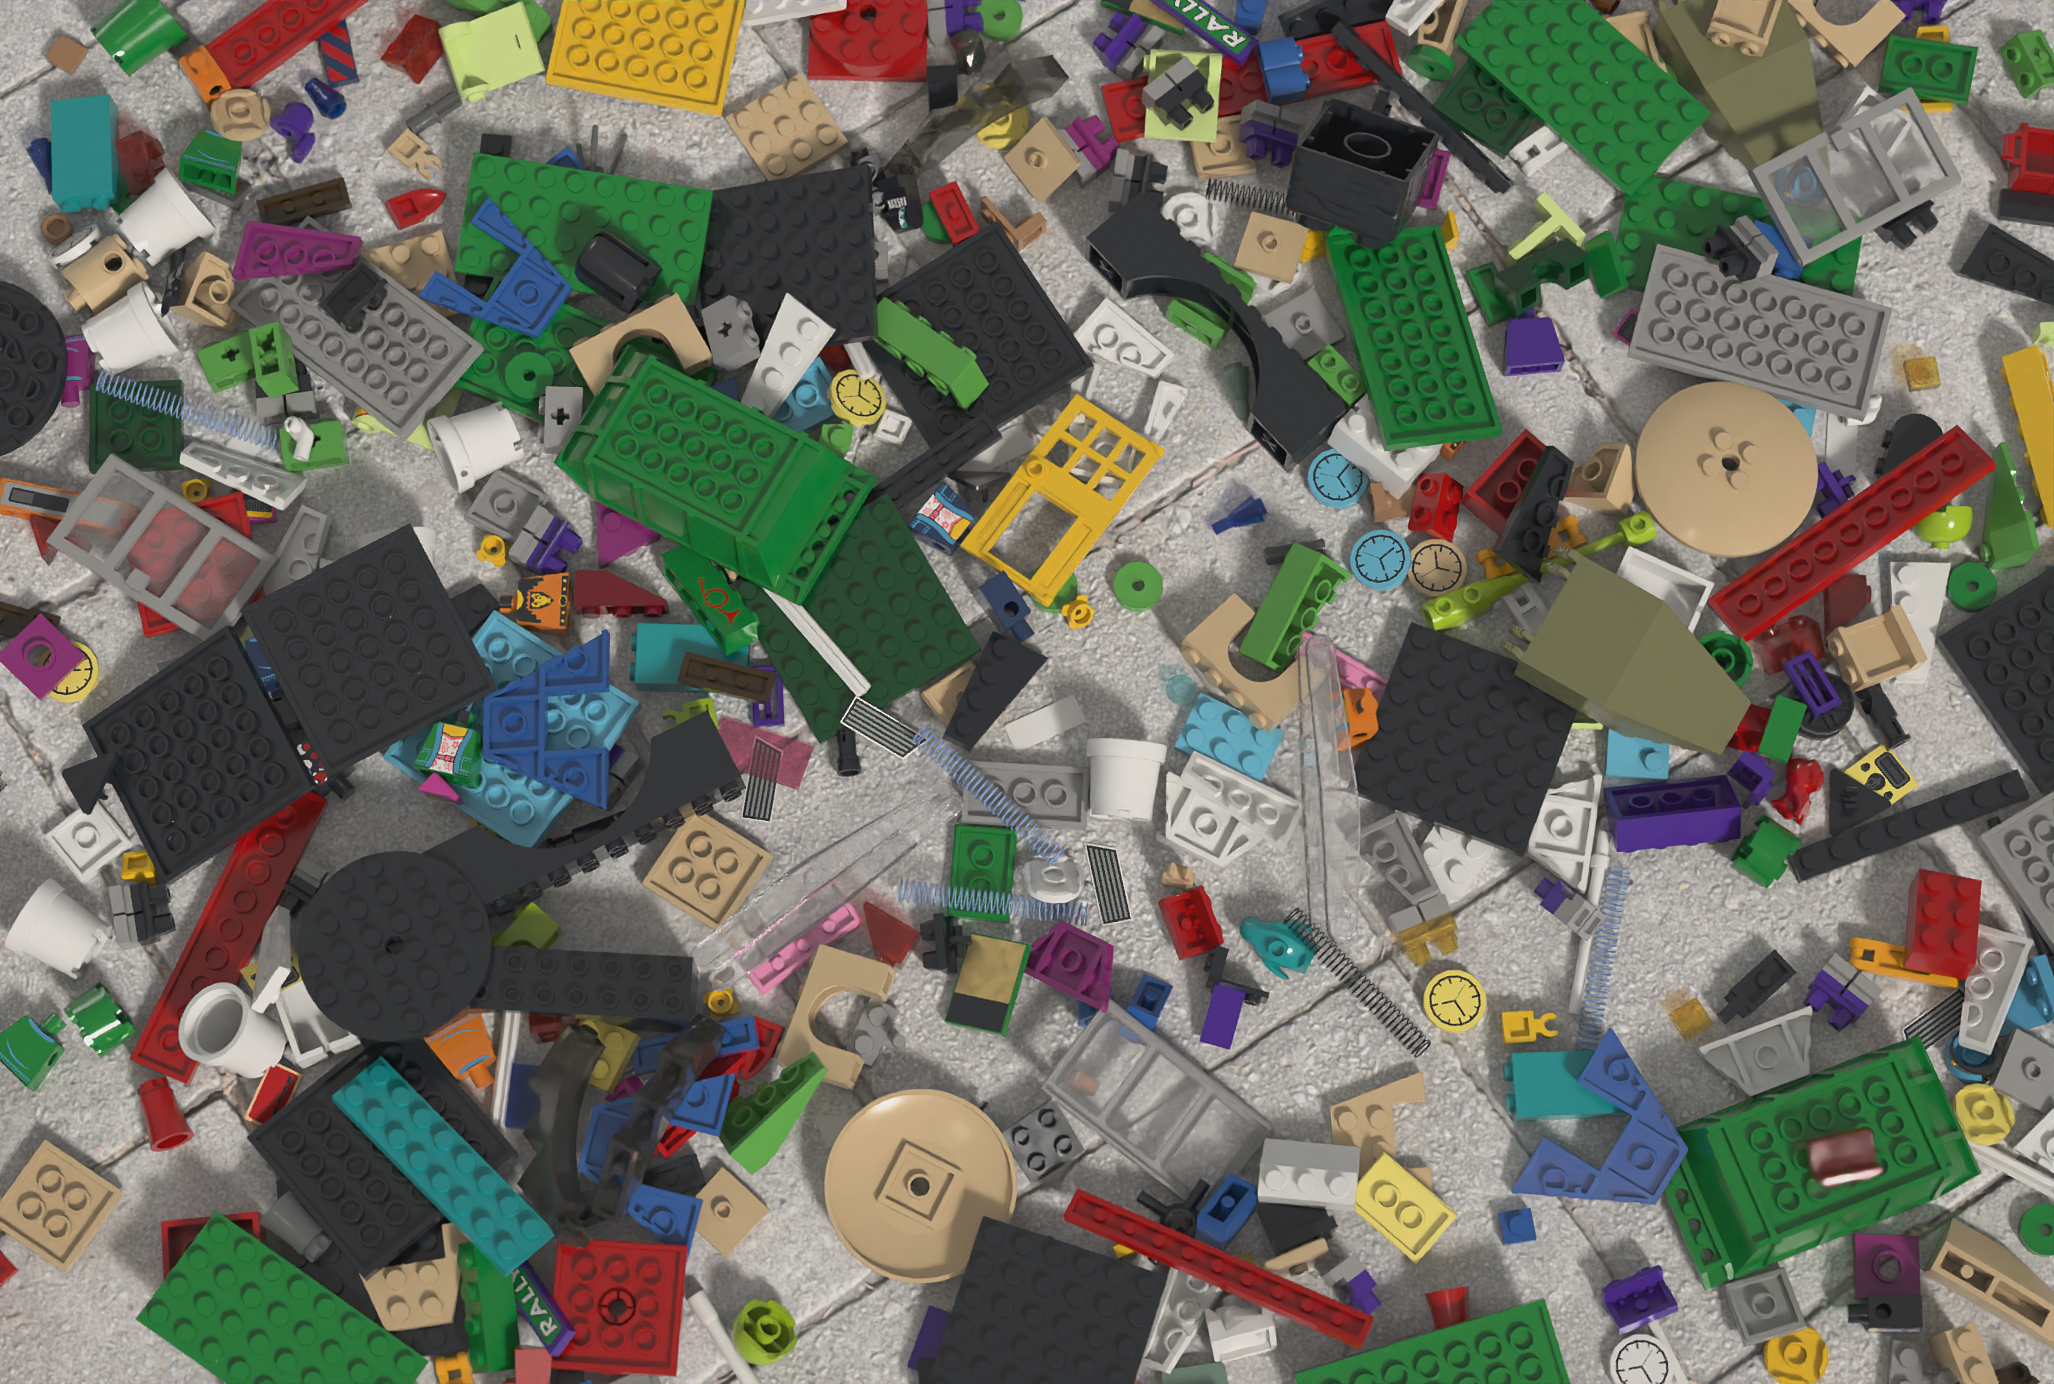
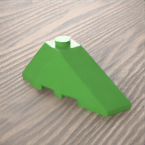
M2000 442L1992 452V459L1995 461L1996 469L1990 472L1982 544L1980 545L1981 560L1986 562L1987 568L1990 571L2022 567L2040 548L2031 511H2024L2023 499L2025 498L2023 488L2016 487L2014 483L2016 481V468L2007 443Z
M812 1051L784 1068L779 1078L770 1084L766 1081L756 1086L757 1091L747 1098L740 1095L728 1104L721 1134L718 1138L728 1154L751 1175H754L760 1168L764 1167L777 1153L826 1074L827 1069L816 1053Z

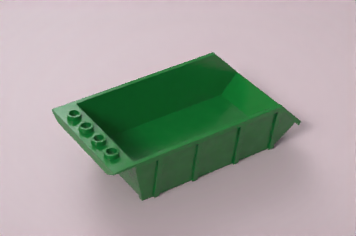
M629 344L554 461L591 499L799 607L802 605L878 479L877 476L835 455L804 431L799 433L769 418L760 409L754 406L750 408L714 390L701 379L696 381L665 365L657 357L651 354L647 356ZM852 493L855 495L852 500L844 499L847 494ZM833 519L839 520L836 526H830L829 522ZM816 545L824 546L820 552L813 551ZM805 570L808 572L804 578L798 577L800 571Z
M1915 1036L1865 1053L1675 1127L1689 1150L1665 1188L1663 1195L1702 1286L1706 1291L1936 1200L1982 1173L1920 1036ZM1677 1190H1682L1685 1193L1686 1198L1684 1201L1677 1199ZM1689 1220H1695L1698 1223L1697 1231L1689 1228ZM1702 1250H1708L1711 1253L1710 1261L1702 1258Z

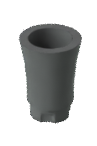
M292 1190L281 1196L259 1222L260 1225L288 1243L300 1255H304L310 1262H314L324 1253L332 1242V1239L301 1204Z

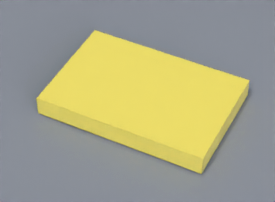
M1385 1151L1358 1181L1355 1212L1416 1264L1458 1216V1213Z

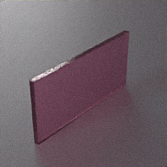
M723 718L719 733L738 771L799 790L814 749L813 746Z

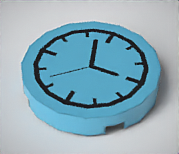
M1333 448L1321 452L1312 461L1308 470L1307 486L1309 491L1321 505L1326 507L1344 509L1354 505L1363 497L1368 485V476Z
M1381 529L1370 531L1358 539L1351 551L1350 564L1351 570L1359 583L1372 588V590L1383 591L1393 589L1404 581L1409 568H1411L1412 559L1410 549L1402 537L1395 532Z

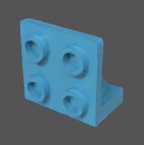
M2046 954L2034 957L2028 961L1998 1037L2008 1036L2011 1029L2017 1028L2025 1031L2054 1022V976Z

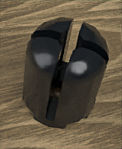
M605 229L595 234L585 245L575 263V274L578 281L622 312L630 314L642 303L641 299L650 286H654L663 268H661L662 266L656 260L618 233Z

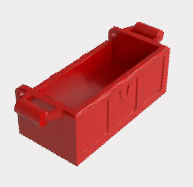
M2021 122L2015 133L2003 135L2001 159L2009 161L2008 189L2054 195V130L2029 127L2028 123Z

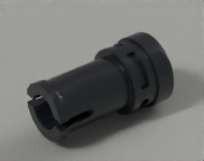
M842 729L838 730L836 734L839 755L837 758V775L841 777L857 776L862 773L860 757L857 755L856 732L852 729H844L845 734H843Z

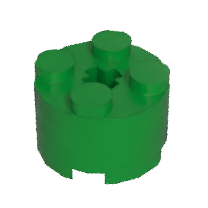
M1723 630L1710 632L1700 638L1699 642L1719 665L1723 664V670L1741 688L1750 676L1754 662L1752 651L1745 640L1741 637L1739 639Z
M1763 814L1754 823L1759 828L1756 831L1752 830L1748 836L1745 835L1731 858L1733 862L1730 864V867L1760 887L1767 889L1774 879L1778 881L1788 866L1784 863L1788 854L1792 856L1796 852L1802 840L1796 834Z
M101 981L63 1009L72 1023H76L81 1030L79 1034L90 1048L92 1047L100 1058L108 1055L138 1033L130 1017L113 997L108 995L111 992Z

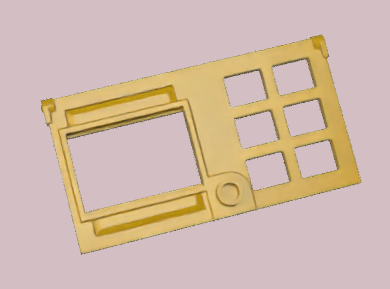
M1076 394L960 546L996 572L1001 573L1004 570L1014 584L1034 596V600L1043 606L1049 607L1054 597L1166 451L1155 442H1149ZM1079 413H1082L1096 423L1082 442L1066 432ZM1103 429H1106L1120 439L1107 458L1090 448ZM1059 439L1076 449L1062 468H1059L1045 458ZM1127 445L1132 446L1145 455L1131 474L1114 464ZM1082 456H1086L1100 465L1087 484L1082 483L1069 474ZM1107 472L1124 481V484L1111 501L1094 491ZM1036 492L1077 520L1032 579L1029 580L990 554L989 551L1033 493Z

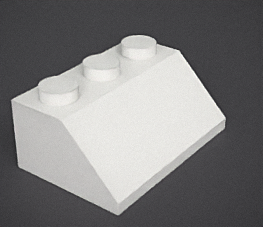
M1265 1138L1257 1194L1259 1203L1355 1212L1361 1147Z

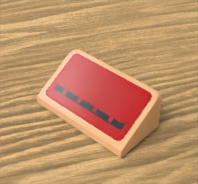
M279 1063L274 1068L269 1066L261 1079L244 1119L260 1127L293 1100L304 1075Z

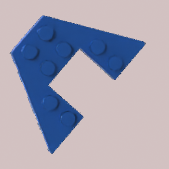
M605 629L601 631V635L579 647L576 645L570 648L567 654L552 658L538 666V670L522 679L519 677L508 683L504 689L497 690L484 697L483 757L487 761L608 811L609 750L607 747L547 751L548 697L609 692L610 633Z
M1609 1027L1578 1078L1577 1083L1632 1115L1600 1170L1544 1136L1512 1188L1511 1192L1513 1194L1521 1193L1656 1205L1689 1149L1616 1033Z
M735 1073L594 1105L578 1169L663 1244L688 1245L687 1262L704 1199L642 1184L657 1121L720 1137Z

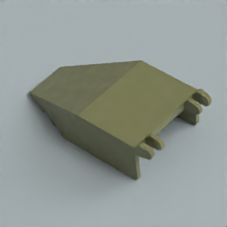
M1652 0L1658 15L1652 32L1656 48L1665 63L1673 69L1678 78V84L1711 112L1710 117L1702 124V127L1714 142L1717 140L1729 151L1728 154L1733 159H1738L1751 171L1823 133L1809 39L1786 0L1782 1L1768 40V45L1762 57L1747 56L1739 49L1730 46H1719L1710 39L1705 38L1718 0H1672L1674 6L1668 8L1666 0ZM1825 145L1816 151L1829 173L1830 169ZM1778 170L1768 175L1775 189V179Z
M1558 545L1555 553L1560 558L1575 565L1570 573L1566 568L1555 562L1549 561L1547 563L1546 569L1566 582L1539 629L1533 636L1530 632L1512 624L1509 628V632L1514 637L1526 642L1529 646L1524 652L1508 641L1503 640L1499 645L1503 652L1519 663L1514 674L1622 736L1651 740L1658 744L1665 743L1680 746L1682 749L1721 756L1752 702L1665 601L1584 557L1576 550Z

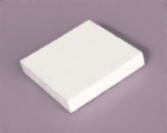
M98 801L90 815L84 814L79 807L44 835L45 839L83 885L133 846V843Z

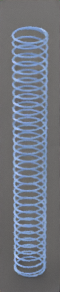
M102 370L96 385V391H99L102 388V393H105L108 389V395H111L113 392L114 397H116L119 394L120 399H122L125 395V401H127L130 398L131 403H133L136 399L137 405H139L142 401V407H144L148 402V409H150L153 405V410L155 411L159 407V412L161 413L165 408V415L168 414L170 411V415L173 416L176 412V418H179L182 414V420H185V418L187 417V421L190 422L193 418V424H196L199 419V426H201L204 422V427L207 428L210 424V430H212L216 425V432H218L221 428V433L223 434L227 429V436H229L233 431V438L236 437V435L238 434L239 440L244 435V441H247L250 436V443H252L255 439V445H258L261 441V447H263L267 442L266 448L269 449L272 445V451L276 446L280 434L278 429H276L274 437L268 447L272 427L270 428L269 434L264 444L262 445L264 433L267 426L265 425L263 433L257 443V437L261 426L260 423L256 431V434L253 440L251 441L252 432L255 425L254 421L250 433L245 440L250 420H248L244 432L240 437V431L244 417L242 418L241 424L234 436L238 416L236 417L235 423L230 433L228 434L233 414H231L229 422L225 430L223 431L224 421L227 415L226 412L222 420V423L217 430V425L222 410H220L216 422L211 428L216 408H214L212 416L206 426V420L210 406L208 407L206 415L202 423L200 424L202 411L205 405L203 404L200 414L196 422L194 423L195 414L199 402H197L194 413L189 420V414L193 400L191 401L187 414L183 418L184 409L187 402L186 398L184 406L179 416L177 417L178 408L182 396H180L178 405L174 413L172 414V408L174 400L176 398V394L174 395L172 404L166 413L168 399L171 394L170 392L168 394L164 407L160 411L161 402L165 390L163 391L161 399L157 407L155 408V402L159 392V388L157 389L155 398L151 406L149 407L150 397L154 387L151 388L149 397L146 403L143 405L144 396L148 384L146 385L143 396L138 403V396L142 383H140L138 392L134 400L132 401V395L137 381L134 382L132 391L129 397L126 399L127 390L131 379H129L126 390L121 397V389L125 377H123L121 386L117 394L115 395L116 384L118 382L120 375L117 376L115 385L110 394L109 389L114 373H112L109 384L104 392V383L108 371H106L105 377V370Z
M926 725L921 730H919V732L914 736L912 743H918V748L922 747L923 752L927 751L926 755H931L932 760L936 759L935 763H940V767H944V771L949 770L948 775H953V779L958 778L957 783L963 782L962 787H966V791L971 790V795L976 794L975 799L980 798V803L985 802L984 807L989 806L988 810H993V815L998 814L997 818H1002V823L1007 821L1006 826H1011V831L1016 829L1015 834H1020V839L1025 837L1024 842L1026 843L1029 841L1028 846H1033L1034 851L1038 849L1037 854H1042L1043 859L1047 857V863L1050 862V865H1053L1061 857V855L1064 853L1066 849L1064 847H1062L1061 850L1051 860L1048 861L1050 855L1060 845V843H1058L1048 855L1043 857L1046 850L1055 842V839L1047 846L1046 849L1039 853L1041 847L1044 843H1046V841L1051 837V835H1049L1039 847L1034 849L1038 841L1046 834L1047 831H1045L1036 842L1030 845L1032 839L1040 832L1042 827H1040L1029 840L1025 841L1029 833L1037 826L1038 823H1036L1026 835L1021 837L1022 833L1032 823L1033 819H1031L1028 822L1024 829L1016 833L1020 825L1029 817V815H1027L1017 827L1012 829L1015 822L1024 814V811L1020 813V815L1016 818L1014 822H1012L1010 825H1007L1010 819L1020 809V807H1018L1007 820L1003 821L1006 814L1015 806V803L1007 810V812L1004 815L999 817L1001 811L1009 804L1011 799H1009L1005 803V805L994 814L997 806L1001 804L1002 801L1006 798L1005 795L994 808L990 809L992 803L1001 795L1002 791H1000L997 794V796L993 799L991 803L985 806L987 800L996 792L998 787H996L990 793V795L981 802L982 797L993 786V783L984 791V793L981 796L976 798L979 791L988 783L989 779L986 780L979 788V790H977L975 793L972 794L973 789L982 781L984 776H982L972 788L967 790L970 783L979 775L980 772H977L971 779V781L963 786L965 780L974 772L975 768H973L968 773V775L962 781L959 782L960 777L968 770L971 764H969L959 776L954 778L956 772L966 763L967 760H964L957 768V770L950 774L951 769L961 760L962 756H960L949 769L945 770L948 763H950L955 758L958 752L954 753L953 756L949 759V761L945 765L941 766L943 760L953 751V748H951L946 753L942 760L936 762L938 757L947 749L949 744H947L936 757L932 758L935 751H937L942 746L945 740L941 741L939 745L935 748V750L932 753L928 754V751L940 739V736H938L933 741L929 748L923 750L925 745L934 737L936 732H934L922 746H919L921 740H923L929 734L931 728L927 730L928 725ZM926 727L924 732L916 739L918 734Z
M1609 867V873L1606 876L1608 877L1609 874L1629 878L1628 874L1631 872L1621 867ZM1611 868L1623 869V870L1628 871L1629 873H1619V872L1612 871V870H1610V869H1611ZM1608 877L1609 879L1606 880L1607 885H1605L1606 891L1603 892L1605 896L1602 898L1605 902H1602L1601 905L1603 906V903H1608L1615 906H1625L1623 903L1604 900V898L1609 897L1611 899L1625 901L1626 899L1623 897L1606 895L1605 892L1609 891L1619 895H1626V892L1620 890H1608L1606 886H1612L1619 889H1628L1627 886L1620 884H1609L1607 881L1613 880L1615 882L1624 884L1629 883V881L1619 878ZM1603 906V908L1600 909V911L1607 916L1615 918L1623 917L1619 914L1604 913L1602 911V909H1608L1615 912H1623L1624 910L1620 908ZM1605 918V921L1610 923H1622L1619 920ZM1601 924V925H1600V926H1604V927H1607V928H1610V929H1616V930L1621 929L1620 927L1615 926V925H1609V924ZM1599 928V931L1596 932V934L1598 932H1604L1610 935H1619L1618 932L1610 930H1601ZM1597 934V937H1595V940L1601 937L1610 941H1618L1617 938L1610 936H1600ZM1596 940L1597 942L1594 943V946L1600 943L1610 947H1617L1616 944L1610 942H1599ZM1595 946L1596 948L1592 950L1595 953L1592 955V958L1594 960H1591L1592 966L1589 967L1591 971L1588 973L1591 977L1587 979L1590 983H1587L1586 986L1588 984H1594L1600 987H1610L1609 985L1604 983L1591 982L1589 981V979L1594 978L1606 982L1611 981L1610 979L1604 977H1594L1590 975V973L1595 972L1601 975L1611 976L1612 974L1609 972L1594 971L1591 969V967L1596 966L1598 968L1605 970H1613L1612 967L1604 965H1595L1592 963V961H1599L1606 964H1614L1613 961L1595 959L1593 956L1599 955L1606 958H1615V956L1604 953H1596L1594 950L1600 949L1602 951L1615 953L1616 950ZM1587 986V988L1589 989L1585 990L1587 995L1584 996V998L1586 999L1585 1001H1583V1004L1585 1006L1582 1007V1010L1584 1012L1581 1013V1016L1583 1018L1580 1019V1022L1583 1024L1579 1025V1028L1581 1030L1577 1031L1579 1036L1576 1037L1578 1040V1042L1575 1043L1578 1047L1574 1048L1576 1051H1580L1576 1048H1582L1584 1050H1596L1594 1048L1581 1047L1577 1045V1043L1582 1042L1593 1046L1599 1045L1595 1042L1581 1041L1580 1039H1578V1037H1586L1593 1040H1600L1599 1037L1582 1035L1579 1033V1031H1586L1593 1034H1601V1032L1583 1029L1580 1027L1581 1025H1587L1594 1028H1602V1026L1584 1023L1581 1021L1582 1019H1587L1594 1022H1603V1020L1601 1019L1588 1018L1582 1015L1584 1013H1588L1600 1017L1604 1016V1014L1597 1012H1587L1583 1009L1585 1007H1589L1595 1010L1605 1011V1009L1602 1007L1588 1006L1584 1003L1590 1001L1595 1004L1606 1005V1003L1603 1001L1587 999L1586 996L1607 999V997L1603 995L1589 994L1587 990H1593L1600 993H1609L1607 990L1590 988L1589 986Z
M901 879V882H900L899 897H898V901H899V902H900V899H901V902H903L904 897H905V893H906L907 903H909L910 898H911V894H912L913 904L916 902L917 895H918L919 904H921V903H922V899H923V895H924V891H925V896H924L925 905H927V903H928L929 896H930V892H931L930 903H931V906H933L934 901H935V897H936V892H937V898H936L937 907L940 905L941 898H942V893H943V899H942L943 908L946 906L948 894H949L948 904H949V908H951L952 903H953V899H954V894H955V903H954L955 909H957V907H958L959 900H960V895H961V904H960V905H961V910H963V908H964L965 900H966V896H967V911H968V910L970 909V905H971V901H972V896H973V912H974L975 909H976L977 902H978V897H979V912H981V910H982L983 902H984V898H985V913H987V911H988V907H989V903H990V899H991V914H992V913L994 912V908H995V904H996V899H997V915H998L999 912H1000L1001 905H1002V900H1003V915H1005V913H1006L1007 905H1008V901H1009V916H1011L1012 910H1013V906H1014V901H1015V917H1017V915H1018V911H1019V907H1020V902H1021V918H1022L1023 915H1024L1025 907H1026V903H1027V919H1028L1029 916H1030L1032 904H1033V919H1035L1036 913H1037V909H1038V904H1039V920H1041V918H1042V914H1043V910H1044V905H1045V921L1048 919L1049 910H1050V906H1051V922H1052L1053 919H1054V915H1055V911H1056V906H1057V922H1059V920H1060V916H1061V912H1062V907H1063V921H1064V922L1066 921L1067 912H1068V908H1069V924H1071V922H1072L1073 913H1074V909H1075V925H1076L1077 922H1078V918H1079V914H1080V909H1081V926H1082L1083 923H1084V919H1085V924H1084V926H1086L1089 903L1086 904L1084 916H1083V903H1082V902L1080 903V907H1079V911H1078V916H1077V920H1076V915H1077V902H1076V901H1075L1074 906H1073L1071 919H1070V914H1071V902H1070V901L1068 902V905H1067V910H1066L1065 918H1064L1065 903H1062V905H1061V909H1060V913H1059V918H1058L1059 903H1056V904H1055L1054 913H1053V917H1052L1053 903H1049V908H1048V912H1047V916H1046L1047 902H1043V907H1042V911H1041V915H1040V908H1041V901H1040V900H1038V902H1037L1036 911H1035V915H1034V906H1035V898H1034V897H1032V901H1031V905H1030V910H1029V914H1028V905H1029V896H1028V895L1026 896L1025 905H1024V909H1023V913H1022V904H1023V895H1022V894H1021L1020 899H1019V904H1018L1017 912H1016L1017 894L1014 895V899H1013V903H1012V908H1011V912H1010V902H1011V894H1010V893L1008 894L1007 903H1006V907H1005V911H1004V900H1005V893H1004V892L1002 893L1001 902H1000V906H999V910H998V899H999V892H998V891H997V893H996V897H995V901H994V906H993V910H992V898H993V891H992V890H991V892H990L987 909H986V897H987V891H986V890L984 891L983 900H982V904H981V908H980V896H981V890H980V889L978 890L977 899H976V903H975V907H974V895H975V889H974V888H973V890H972V894H971V898H970V903H969V907H968V894H969V888H968V887H967V889H966L963 906H962L963 887L960 888L959 897H958V901H957V905H956V892H957V887H956V886L954 887V892H953V896H952V901H951V904H950V890H951V886H950V885H949V887H948L947 896H946V900H945V904H944V889H945V885H944V884H943V886H942L941 895H940V899H939V903H938V888H939V884H938V883H937V885H936L933 902H932V887H933V884H932V883L930 884V889H929V893H928V898H927V901H926V887H927V883H926V882H925V884H924L923 893H922V897H921V901H920V886H921V882H920V881H919V883H918L917 892H916V896H915V900H914V885H915V881H914V880H913V882H912V887H911L909 899H908V884H909V880L906 881L905 891H904V895H903V899H902L903 879Z

